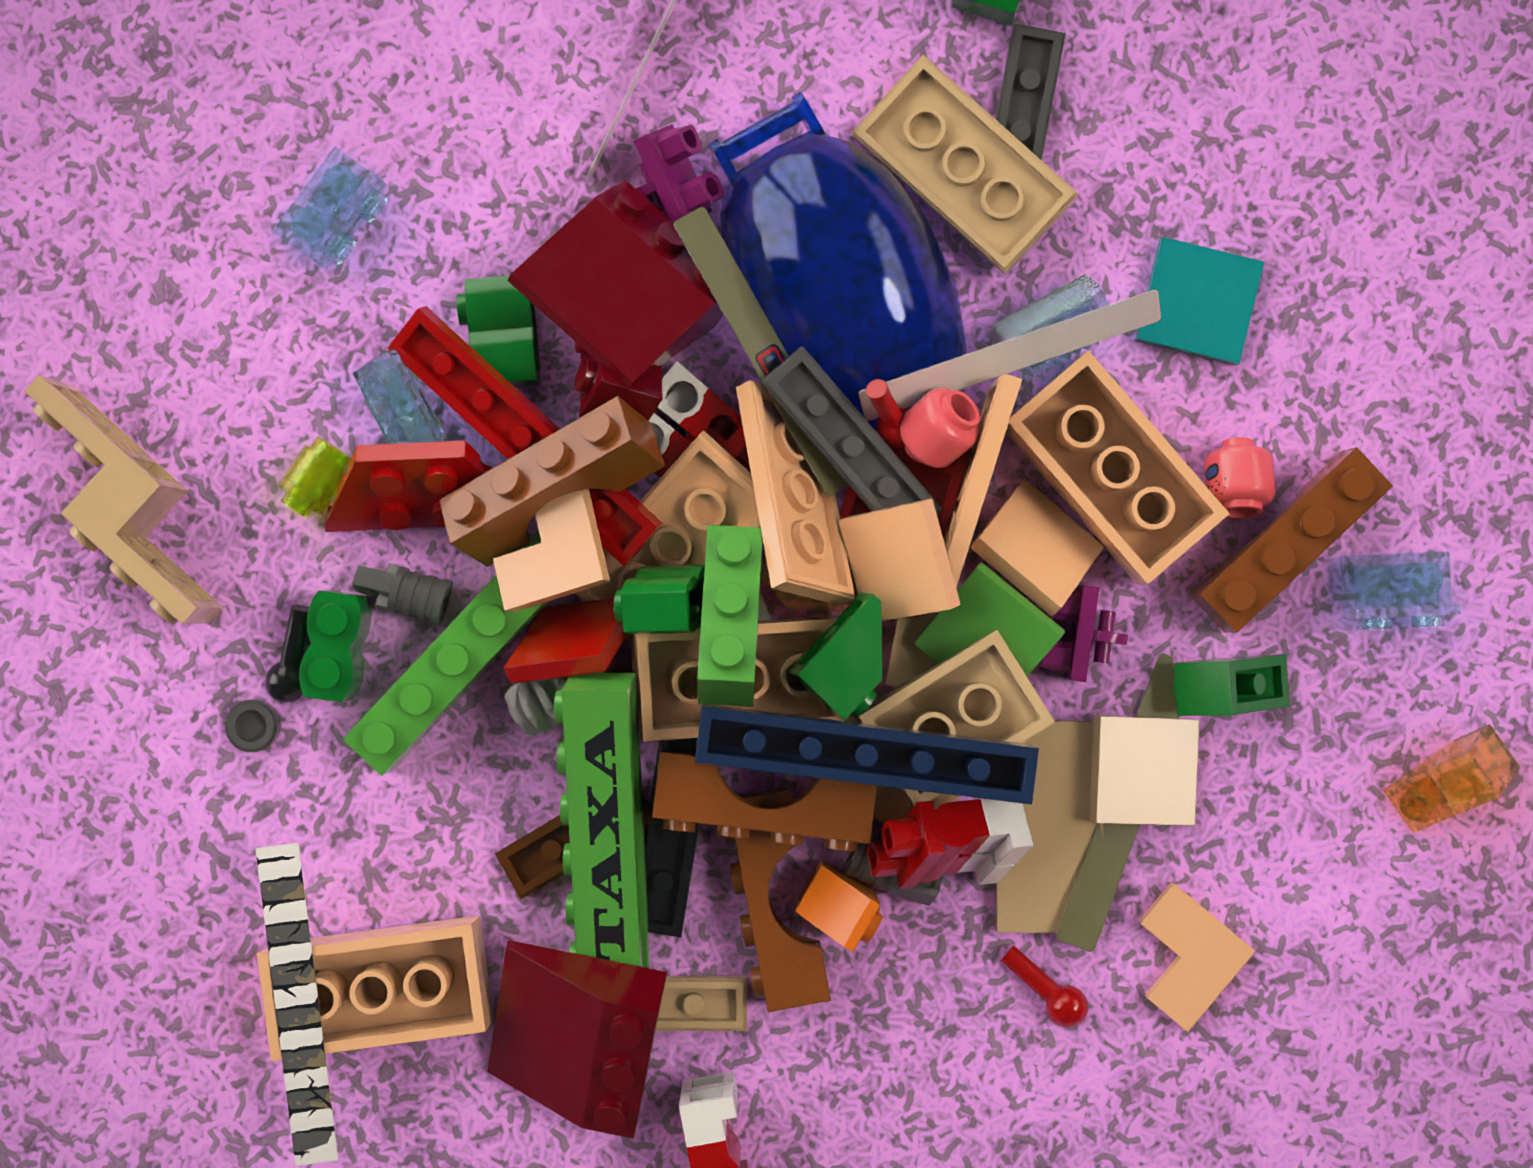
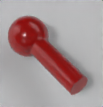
M875 379L867 385L866 394L880 417L877 422V433L891 449L902 450L906 446L901 437L900 425L908 409L899 408L886 382L881 379Z
M1014 945L1001 958L1000 961L1046 1001V1011L1053 1023L1063 1028H1072L1084 1021L1088 1013V1001L1080 989L1071 985L1059 986Z

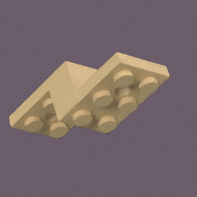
M38 375L24 390L38 403L33 408L35 414L53 429L59 431L64 427L78 440L73 445L74 449L88 462L96 467H99L102 463L105 464L61 512L73 524L69 530L70 534L87 549L95 552L99 548L113 561L109 566L113 574L132 588H135L137 585L141 586L153 597L149 603L151 608L167 622L173 625L177 621L181 624L210 623L223 607L146 538L183 498L188 490L73 385Z

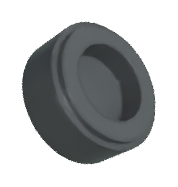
M259 699L245 700L236 704L229 711L225 721V731L229 741L236 748L245 752H258L267 749L277 740L281 729L280 717L275 708Z

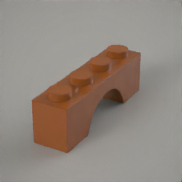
M617 396L448 494L439 501L450 544L488 567L494 564L493 558L515 552L531 543L528 534L530 520L540 508L550 501L565 494L585 489H607L621 492L665 467L652 423Z
M1357 447L1340 451L1301 488L1293 502L1268 527L1244 547L1227 557L1189 595L1223 632L1238 633L1382 498L1393 485Z
M671 750L660 751L652 818L664 819V829L695 832L696 823L718 825L717 835L733 838H749L751 829L771 832L770 841L792 845H803L804 836L825 838V848L841 851H857L858 842L870 844L877 785L816 778L808 790L792 801L779 805H761L737 795L727 785L717 765L695 763L696 753Z
M791 786L739 795L750 802L761 805H779L793 800ZM751 829L749 838L724 836L726 843L736 841L739 862L731 863L730 868L735 894H746L749 914L740 915L745 947L756 946L759 966L750 967L755 999H766L768 1013L831 1001L820 940L804 937L785 926L773 910L769 898V882L775 866L788 851L797 845L770 841L771 832Z

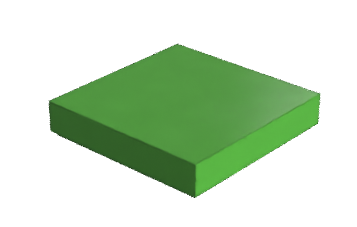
M981 562L957 590L961 605L950 610L940 611L915 641L914 645L938 664L994 630H998L1025 675L1028 676L1060 640L1065 630Z

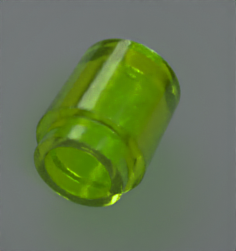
M317 436L311 446L304 445L277 485L285 492L280 501L308 518L312 511L323 515L337 494L338 485L343 474L348 472L347 468L349 467L351 457L328 441Z

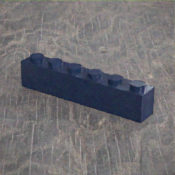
M703 704L701 707L695 763L1032 805L1039 748L1025 743Z

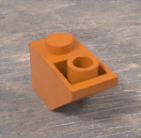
M821 859L795 903L796 913L852 952H854L860 940L866 944L871 941L883 918V915L879 913L880 902L874 889L852 877L844 875L842 871Z

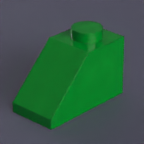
M861 592L788 670L834 716L846 720L850 714L854 717L862 714L877 697L874 689L883 680L881 601L874 594Z
M1286 654L1205 659L1174 663L1173 694L1177 704V716L1237 715L1290 706Z

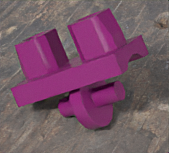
M673 124L633 141L643 161L638 164V167L646 184L636 189L640 190L645 196L652 194L658 209L661 212L666 210L669 219L673 223L700 207H704L708 214L713 212L711 206L721 199L725 192L717 175L711 171L698 177L695 174L689 157L702 151V142L693 125L674 128Z
M1077 585L1076 590L1074 589L1063 607L1054 616L1051 617L1045 612L1049 618L1072 621L1069 642L1058 641L1040 661L1038 666L1057 673H1063L1064 679L1086 682L1092 640L1096 641L1093 662L1109 664L1112 643L1127 645V634L1113 632L1116 612L1100 610L1098 630H1094L1100 587Z

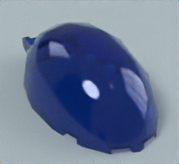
M799 92L791 96L792 103L720 143L718 139H715L708 143L716 163L729 184L720 211L721 234L787 354L790 356L799 347L803 346L864 417L859 392L866 389L871 381L881 379L887 382L967 354L958 287L930 222L894 174L851 142L826 135L808 101ZM803 122L808 132L774 147L738 172L736 171L731 162L732 160L797 123ZM879 418L867 421L876 432Z

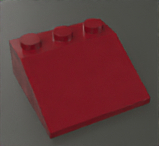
M626 180L592 199L517 267L507 280L628 389L716 327L723 316L720 306L676 231L674 223L648 201L647 197L640 190L631 186Z
M508 940L487 1072L580 1128L634 1139L667 972Z

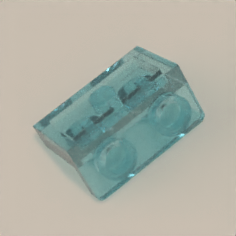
M335 146L272 231L327 270L332 262L339 265L349 256L356 244V239L352 235L363 220L370 223L381 213L387 202V197L383 193L389 186L375 173L368 171Z
M396 350L383 352L352 373L388 444L448 441L440 419L434 414L420 386L419 377L403 364Z
M1449 551L1340 556L1343 619H1359V629L1392 628V618L1411 617L1412 627L1445 626L1444 615H1461V604H1452Z

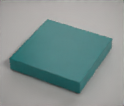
M1161 237L1147 292L1151 290L1158 291L1161 319L1158 322L1138 328L1134 341L1235 366L1240 364L1264 261Z

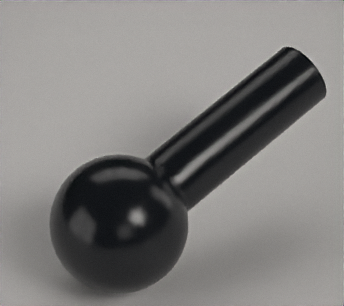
M291 605L280 662L273 665L265 677L267 692L273 699L279 702H293L303 695L300 687L299 673L308 633L307 615L309 607L304 605Z

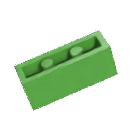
M707 526L697 675L698 704L753 707L762 559L761 528Z

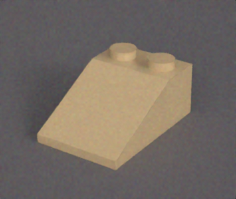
M994 630L873 702L862 714L857 716L860 722L864 724L1017 743L1025 742L1055 723L998 630ZM903 789L913 806L917 802L931 801L942 794Z

